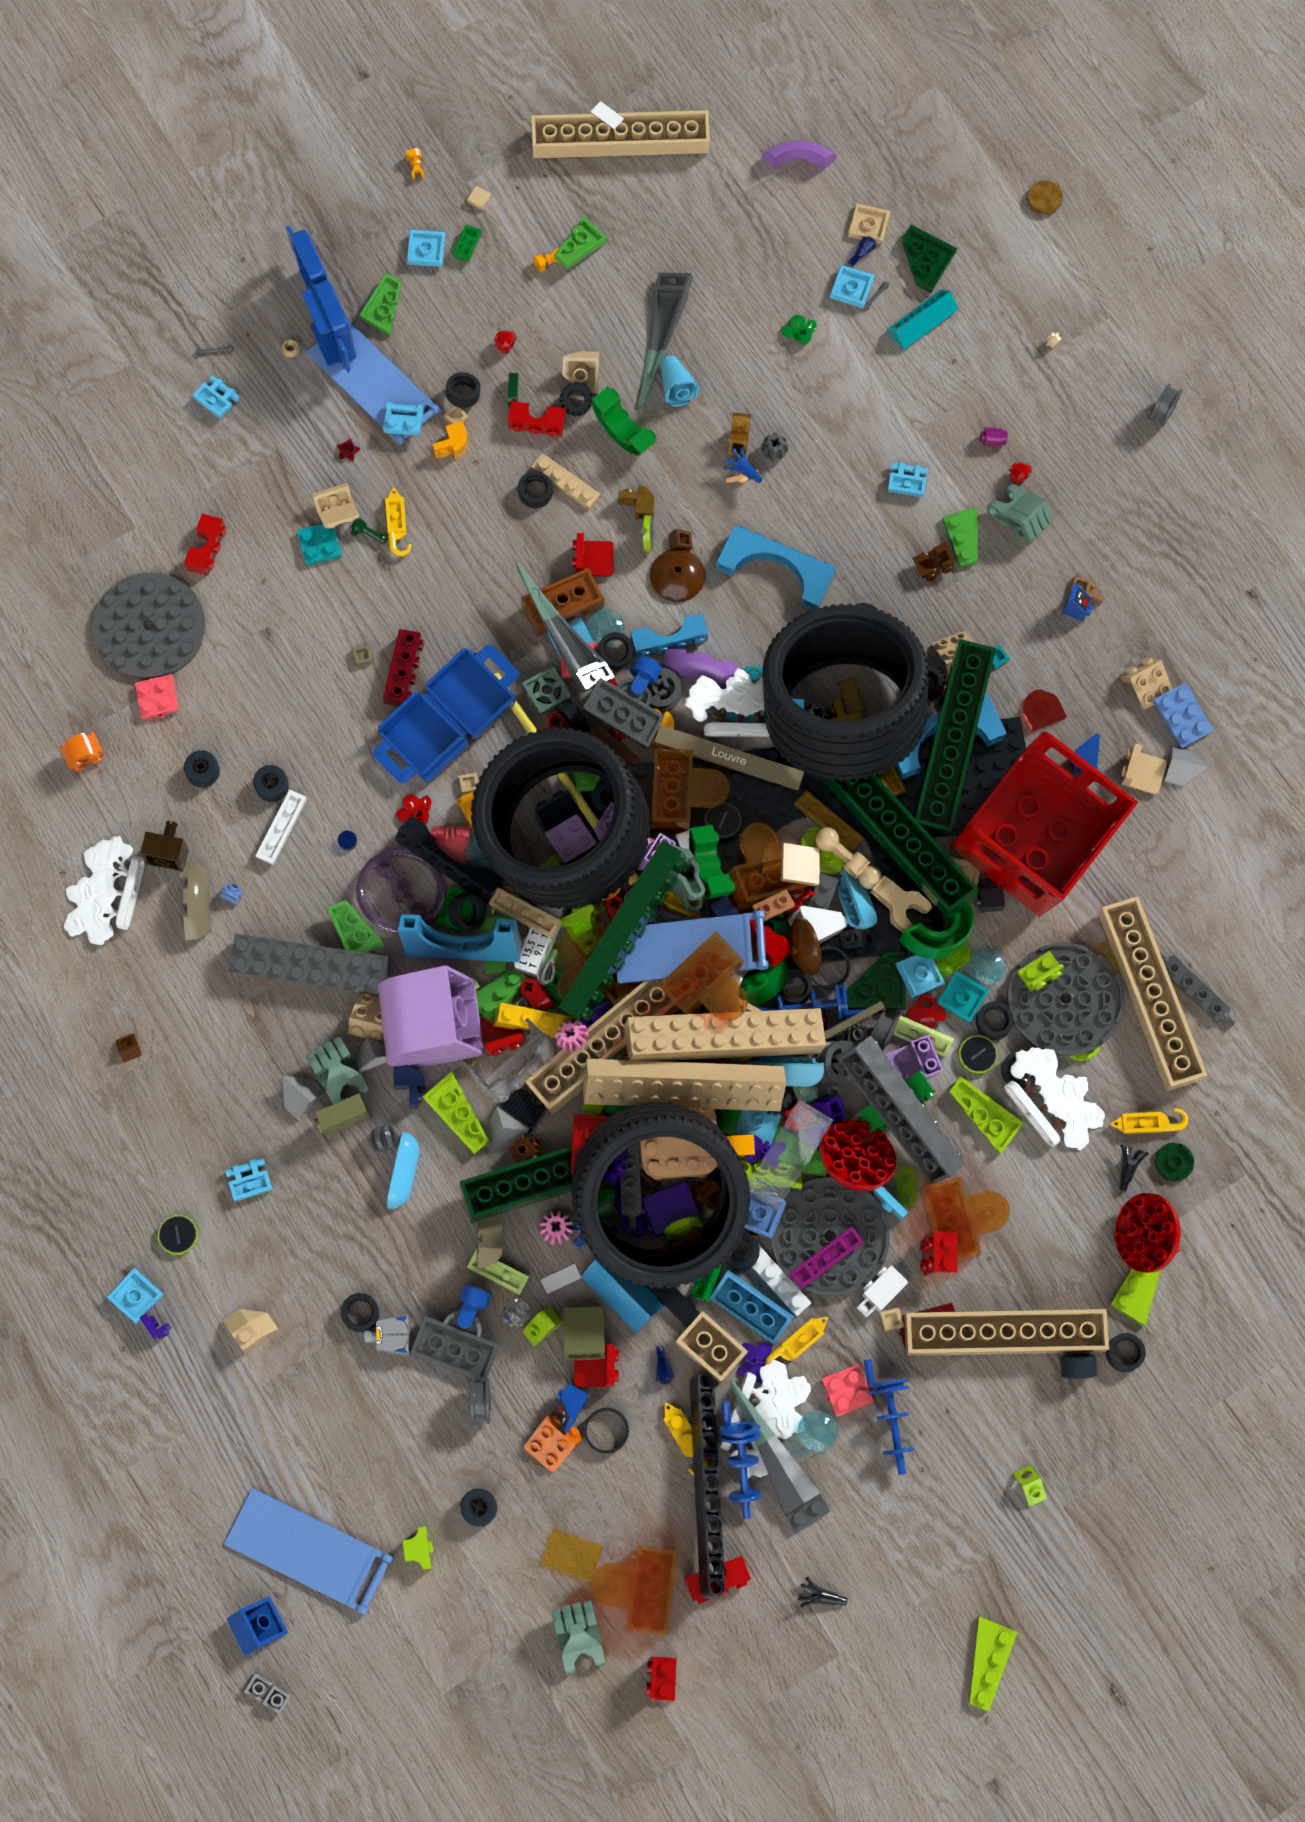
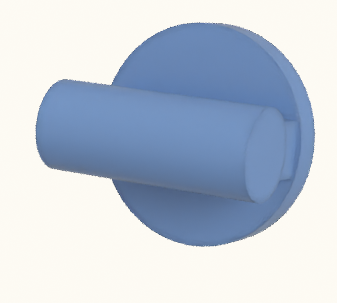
M229 883L224 885L220 897L238 905L242 890L237 884Z

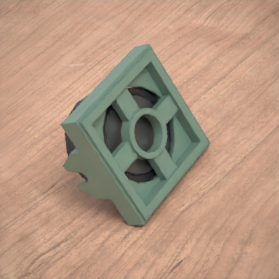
M555 666L521 683L529 702L532 703V707L537 710L540 716L573 698Z

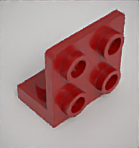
M652 1657V1661L647 1662V1674H651V1682L646 1684V1695L650 1696V1700L675 1701L677 1658Z

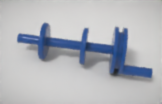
M844 983L841 984V988H838V984L834 985L835 1000L816 1002L814 991H810L811 1003L783 1006L782 997L780 994H777L778 1006L758 1008L762 1011L836 1008L839 1023L842 1022L843 1018L847 1020L865 1010H848Z
M864 1360L867 1386L872 1388L869 1395L885 1393L889 1415L878 1416L877 1420L889 1419L894 1450L883 1451L882 1454H895L898 1475L906 1474L903 1452L915 1451V1448H902L897 1418L909 1416V1412L896 1413L893 1392L909 1389V1386H904V1383L908 1382V1380L900 1379L875 1383L872 1360Z
M725 1400L722 1401L723 1426L720 1427V1439L726 1443L737 1444L738 1455L729 1457L726 1463L730 1467L739 1468L741 1488L731 1492L729 1499L734 1502H742L743 1519H750V1502L760 1499L761 1492L756 1489H749L747 1467L756 1465L759 1458L755 1455L746 1454L745 1443L758 1440L761 1437V1427L758 1423L754 1422L731 1423L730 1401Z

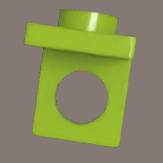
M1031 1465L1013 1473L1016 1480L1022 1486L1029 1507L1047 1499L1041 1477ZM1024 1473L1032 1474L1029 1478H1021V1475Z

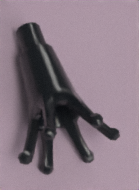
M1121 1144L1123 1166L1119 1189L1127 1192L1129 1182L1131 1183L1138 1165L1149 1153L1137 1150L1136 1155L1131 1159V1146H1125L1124 1148V1145Z
M809 1577L805 1578L808 1582L807 1586L804 1583L801 1584V1587L812 1592V1596L798 1598L799 1601H808L800 1605L801 1608L819 1603L847 1605V1597L838 1596L835 1592L819 1587Z

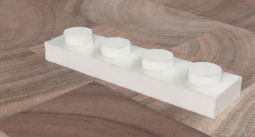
M289 790L256 854V858L271 865L275 864L307 801V797Z
M759 1246V1258L751 1268L796 1317L799 1316L811 1305L810 1300Z

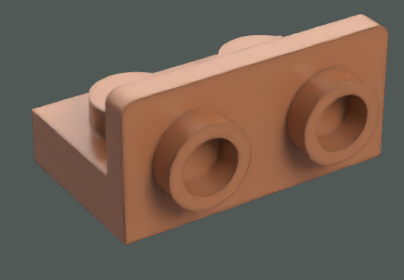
M784 890L752 905L751 913L764 911L765 919H763V922L794 908L795 903L788 891Z

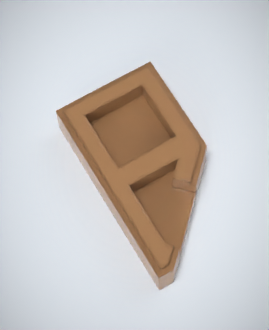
M1074 576L1069 595L1074 584H1078L1092 597V601L1102 604L1104 599L1097 591L1094 582Z

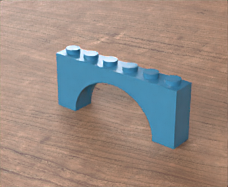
M736 525L716 565V570L733 577L735 572L748 562L755 560L778 562L789 568L797 576L803 591L800 606L812 611L815 608H820L836 572V568L828 562L818 561L812 555H804L795 548L785 547L779 541H771L762 534L752 533L746 527H738Z
M989 695L984 697L976 734L985 742L987 747L1004 741L1007 735ZM940 711L933 716L927 715L925 729L918 745L915 746L914 751L910 752L908 757L904 758L903 762H899L895 767L901 780L919 774L921 767L918 760V750L924 740L935 733Z
M401 914L398 933L406 957L503 962L520 961L522 943L516 920L496 919L495 928L487 934L476 937H458L444 934L431 928L422 920L420 915Z

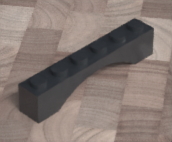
M413 816L398 829L395 841L429 863L433 868L442 872L447 878L455 881L463 889L479 896L486 904L490 902L497 889H501L504 882L503 878L490 869L468 866L448 856L434 842L428 827Z

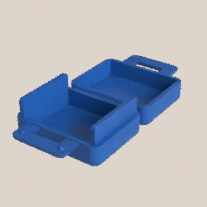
M285 226L299 271L308 289L302 292V296L314 323L310 324L314 337L327 365L332 366L341 362L343 368L349 373L351 370L349 361L356 358V350L347 316L332 283L327 278L326 270L308 231L303 229L294 233L290 226Z
M491 644L486 645L476 655L467 648L462 649L426 682L425 688L427 693L425 695L417 691L414 692L378 726V733L384 741L373 750L374 758L400 784H405L415 774L426 783L433 782L468 749L469 743L464 736L469 734L473 739L480 738L515 705V696L508 687L519 677V671ZM488 658L505 673L500 680L483 664ZM393 749L408 764L404 770L386 754L389 750Z

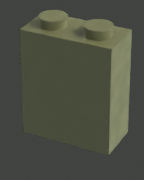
M358 1093L315 1112L317 1118L314 1121L320 1134L324 1133L327 1138L370 1119Z
M596 1304L588 1305V1307L570 1305L567 1308H563L565 1360L605 1359L604 1306L599 1307Z

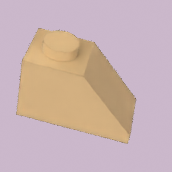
M580 351L564 355L562 375L572 383H584L592 393L598 394L600 352Z
M238 1309L223 1320L229 1332L245 1353L278 1330V1327L266 1312Z

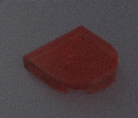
M1042 689L1028 694L1023 703V714L1032 732L1067 718L1057 696Z

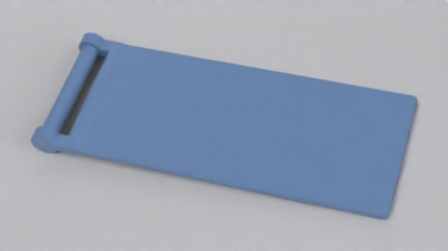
M351 322L349 324L356 350V358L349 361L351 367L349 373L343 368L341 362L328 366L318 343L307 351V354L382 428L384 426L387 401L393 402V404L415 406L424 404V408L428 406L430 409L424 413L422 425L433 415H438L441 412L438 405L433 403ZM393 411V414L417 415V413ZM389 434L399 446L410 436Z
M755 911L739 915L646 925L644 935L635 942L636 947L631 955L628 954L624 961L626 963L620 972L617 971V982L623 984L733 971L768 969L763 925L765 912ZM750 920H755L757 962H753Z
M251 1489L224 1543L226 1546L365 1615L369 1610L367 1607L388 1564L392 1563L394 1558L256 1489ZM376 1557H379L382 1560L359 1605L355 1603V1600Z

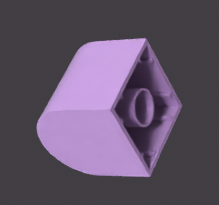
M445 965L395 976L382 981L378 985L388 1065L393 1067H426L484 1055L474 979Z

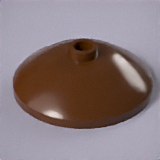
M680 549L669 550L662 553L653 562L650 570L651 585L662 598L672 602H684L694 598L703 588L705 569L700 559L691 552ZM675 569H680L681 572H675Z
M798 918L790 928L788 937L789 954L802 972L807 975H815L821 966L819 940L811 923L805 918Z

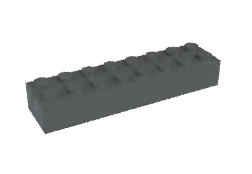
M235 934L229 972L379 995L378 985L388 979L391 957Z
M872 1036L853 1045L837 1058L930 1185L951 1177L966 1164L961 1154L955 1150L949 1138L943 1134L937 1122L932 1119L926 1111V1107L918 1100L914 1091L906 1084L901 1073L895 1069L889 1057L883 1053L878 1042Z

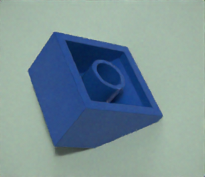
M270 1596L244 1607L226 1618L244 1656L288 1634Z

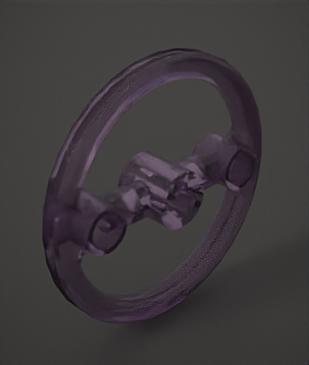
M397 848L375 855L363 866L357 879L356 896L363 914L373 924L387 931L398 932L399 923H393L379 917L367 903L364 890L365 883L373 869L377 870V874L387 880L392 887V898L396 902L403 903L409 910L410 915H416L413 913L415 910L421 911L422 914L420 916L427 925L437 917L444 904L446 885L442 872L433 868L429 863L417 857L408 849ZM409 858L423 864L432 873L438 891L436 902L429 912L425 910V906L422 903H417L410 893V882L405 878L398 877L392 869L393 864L389 859ZM387 866L389 869L382 870L380 867Z

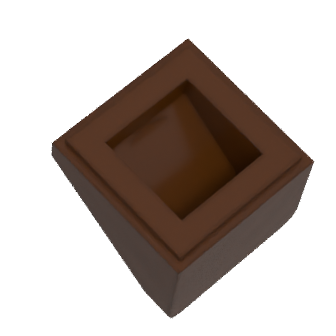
M679 529L670 532V550H691V532Z
M134 1033L115 1040L123 1062L142 1055Z

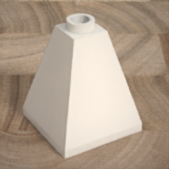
M807 906L799 907L788 919L790 928L796 919H807L817 934L819 944L847 927V919L842 915V912Z

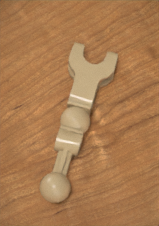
M822 828L817 832L815 842L818 848L835 853L845 862L843 868L855 879L858 878L862 887L872 889L871 893L889 909L891 924L902 933L913 926L906 917V910L914 908L925 914L932 909L931 903L921 893L903 891L885 875L882 877L879 868L869 865L870 862L862 854L855 852L853 855L839 843V836L834 829Z

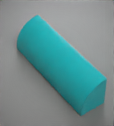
M939 290L887 328L894 342L900 348L906 349L958 311V306L951 291Z

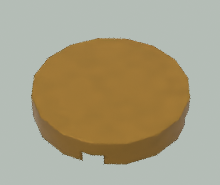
M1046 180L1033 184L1027 196L1030 208L1038 214L1047 213L1046 215L1056 212L1061 207L1063 194L1059 186Z

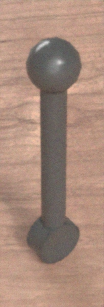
M883 282L878 292L869 302L865 303L864 310H869L872 302L884 289L889 287L888 282Z
M229 345L226 348L209 350L198 348L196 354L197 356H202L206 353L233 352L234 347Z

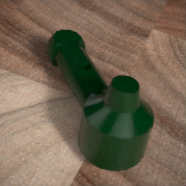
M357 518L352 523V536L365 533L380 544L387 542V538L384 535L367 527L364 520Z

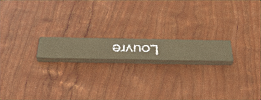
M662 725L659 727L654 742L656 745L795 790L799 789L804 771Z

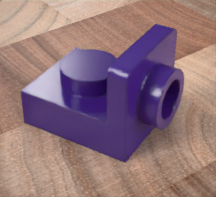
M146 1313L139 1317L155 1340L165 1338L170 1333L169 1330L172 1329L168 1323L157 1329L159 1323L155 1317H149Z

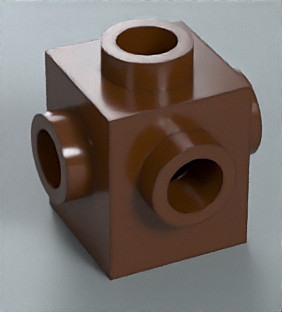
M524 1134L515 1140L516 1143L508 1148L516 1163L538 1157L543 1153L541 1142L534 1135L526 1136Z
M705 1176L692 1187L696 1194L694 1198L700 1205L705 1204L709 1209L713 1210L718 1205L721 1184L716 1179L712 1180Z

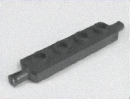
M1160 951L1170 980L1216 1023L1223 1020L1231 1028L1236 1023L1228 1015L1231 1008L1175 955L1167 958Z
M639 1142L628 1147L625 1158L627 1169L624 1179H620L622 1215L628 1217V1229H637L636 1217L643 1214Z

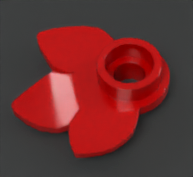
M406 795L403 800L404 808L396 812L397 818L405 823L413 816L423 824H427L430 817L429 810L432 807L430 797L426 795L419 799L415 795Z
M808 890L797 898L792 896L795 907L787 912L791 913L801 907L802 902L806 898L815 895L814 890Z
M926 994L920 996L917 1004L910 1007L907 1018L933 1029L936 1021L946 1020V1013L942 1006L936 1004L935 999L931 995ZM923 1002H928L930 1006L928 1008L924 1007Z

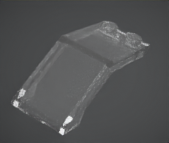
M799 1099L775 1142L749 1179L750 1195L777 1211L808 1165L822 1138L832 1124L833 1119Z

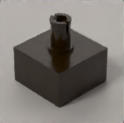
M166 821L163 835L145 832L140 854L147 865L184 871L189 849L184 839L175 837L178 827L176 822L172 821V824H170V821Z

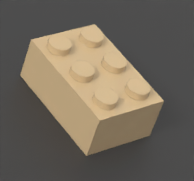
M703 1311L675 1343L700 1367L712 1374L719 1384L724 1381L748 1352Z

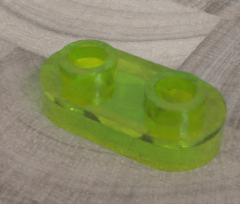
M574 920L569 923L567 927L569 937L583 953L591 955L599 942L598 938L584 922ZM574 927H580L579 932H574L573 929ZM592 941L593 945L587 946L586 942Z
M963 946L956 954L939 960L937 968L942 975H951L964 964H967L972 959L973 954L968 946Z
M908 1167L901 1168L896 1174L897 1201L905 1208L913 1206L917 1201L916 1174ZM902 1176H908L909 1181H903ZM908 1195L910 1197V1200L905 1201L903 1199V1196Z

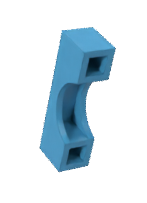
M701 613L685 617L682 628L673 635L661 636L654 633L649 627L630 631V639L633 644L635 657L637 658L641 655L651 656V654L658 652L663 654L666 649H683L690 644L700 645L708 640V631L703 614Z

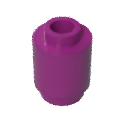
M985 427L984 431L980 432V442H983V446L1001 447L1007 443L1008 433L1003 428Z

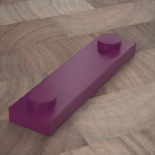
M850 1227L790 1272L789 1276L799 1289L802 1290L862 1245L864 1241L855 1229Z

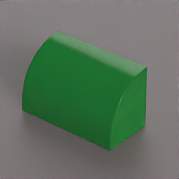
M450 887L435 922L450 930L462 933L463 930L457 929L452 925L449 920L448 910L453 898L459 894L470 893L462 888ZM466 901L461 909V917L464 923H467L473 910V905L470 901Z
M719 1109L716 1123L726 1136H734L742 1110Z

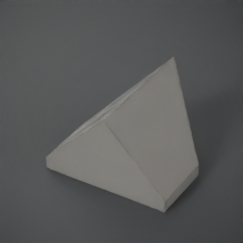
M1172 747L1164 782L1182 787L1209 767L1191 751Z
M371 1038L365 1039L355 1058L360 1073L387 1062L385 1043Z
M282 1076L284 1107L299 1121L326 1092L313 1079Z
M499 1105L490 1119L489 1154L511 1147L516 1143L515 1140L524 1134L527 1135L530 1129Z

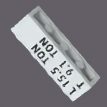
M539 904L536 907L557 919L565 917L568 911L563 907L557 909L549 908L547 905L544 907ZM528 927L529 933L522 941L520 961L514 962L515 969L523 975L537 979L538 972L546 964L560 928L554 938L551 939Z

